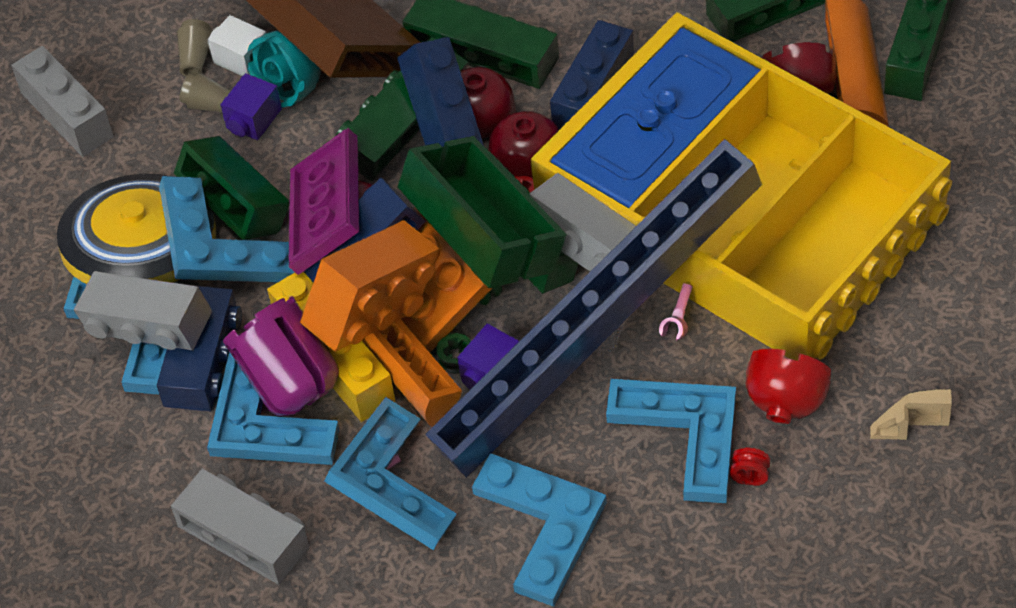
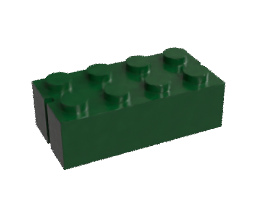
M475 136L445 141L443 147L439 143L409 149L397 188L488 288L517 282L519 277L525 280L554 272L567 234Z

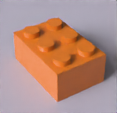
M403 220L322 258L300 323L333 351L337 352L350 344L356 345L360 343L366 336L378 330L383 331L387 329L393 322L405 316L410 317L414 315L423 304L422 294L427 282L435 272L434 263L440 248Z

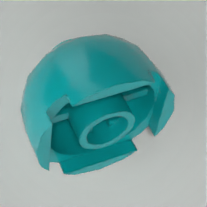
M279 30L265 33L255 38L248 46V52L253 50V60L247 63L250 75L277 85L279 97L284 101L281 103L282 108L302 101L318 84L321 69ZM290 81L293 89L284 92L282 85Z

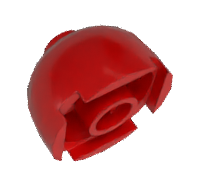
M755 350L752 352L747 366L745 384L750 399L756 407L767 412L766 418L780 424H790L791 419L805 418L813 414L822 405L831 384V368L823 362L804 354H799L798 361L784 358L786 350Z

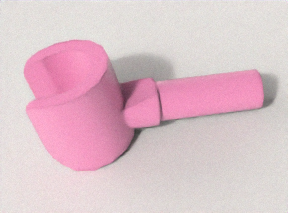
M683 283L672 316L664 319L659 326V333L662 337L666 336L671 322H675L679 327L676 341L681 340L687 334L688 326L684 320V315L693 286Z

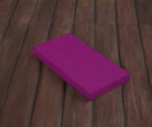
M349 128L343 130L290 169L288 267L298 275L359 232L357 135Z

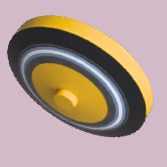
M147 173L110 179L85 191L68 206L58 224L57 242L61 259L67 270L75 278L87 284L93 272L97 271L171 283L180 280L175 279L159 189L162 176L168 175ZM206 205L212 239H216L214 212Z

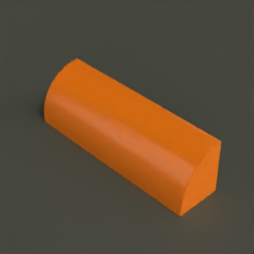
M826 0L825 24L829 49L835 51L837 63L835 83L837 99L889 127L869 9L861 0Z
M401 319L393 322L387 329L383 331L378 330L362 340L390 373L392 382L431 427L459 401L462 393L461 388Z

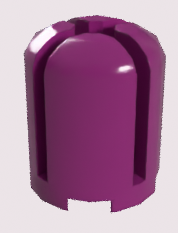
M293 296L287 301L282 298L254 315L255 318L244 326L245 332L238 335L234 329L223 340V343L267 409L277 416L294 415L302 411L305 405H311L322 398L334 387L339 374L338 363L325 343L300 323L303 310Z

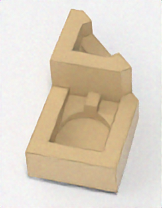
M951 389L919 391L907 394L870 426V439H907L908 425L949 426L952 406Z

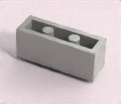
M43 45L11 65L21 94L82 157L114 137L105 108Z
M559 173L529 193L567 234L561 252L589 271L636 227V225Z
M94 271L74 308V312L84 325L85 331L96 338L112 337L124 339L132 344H139L141 342L156 344L169 350L175 348L193 350L212 313V309L198 286Z
M201 469L171 505L179 528L278 585L310 547L305 532V525L298 517L289 512L284 514L271 508L270 504L263 497L256 493L248 495L238 489L233 481L222 474L215 476Z

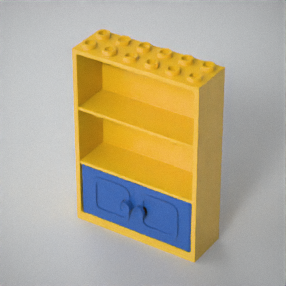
M676 12L531 158L534 190L559 173L637 226L726 139L755 164L762 186L664 284L679 293L683 283L693 286L689 296L690 300L770 348L786 350L785 357L798 361L799 354H804L821 360L828 354L833 344V338L840 330L846 332L853 325L857 311L863 304L870 305L875 300L882 282L887 277L892 279L898 274L903 265L904 257L910 250L913 252L919 250L933 224L939 226L946 218L950 207L947 204V196L952 186V180L949 179L951 161Z

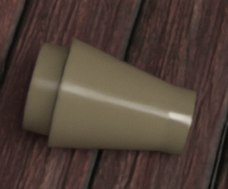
M186 20L181 24V28L177 30L180 58L179 71L184 76H187L189 73L194 75L202 73V68L210 49L208 38L212 33L211 26L202 20Z
M189 73L180 91V102L187 104L188 109L222 112L220 104L230 93V90L202 73L197 75Z

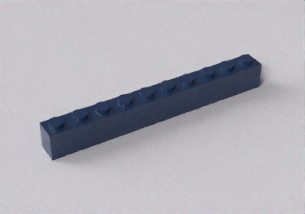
M724 139L425 434L438 451L467 478L490 453L762 186L755 164Z

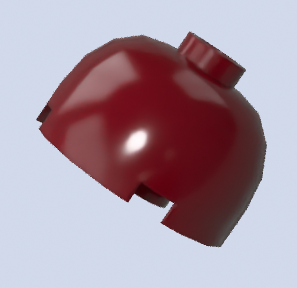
M813 42L788 44L782 46L783 54L772 57L771 50L761 57L827 94L833 91L837 78L836 56L833 49L830 52H826L825 44Z
M483 67L466 68L460 71L478 129L481 138H489L502 119L516 113L514 93L506 79L492 69Z
M519 111L506 116L497 124L490 135L489 151L514 177L529 176L533 178L531 158L559 131V128L543 114L534 111Z

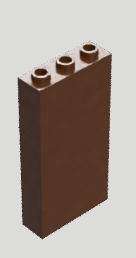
M246 0L330 78L388 77L394 70L398 72L401 70L397 58L414 44L421 43L373 0Z

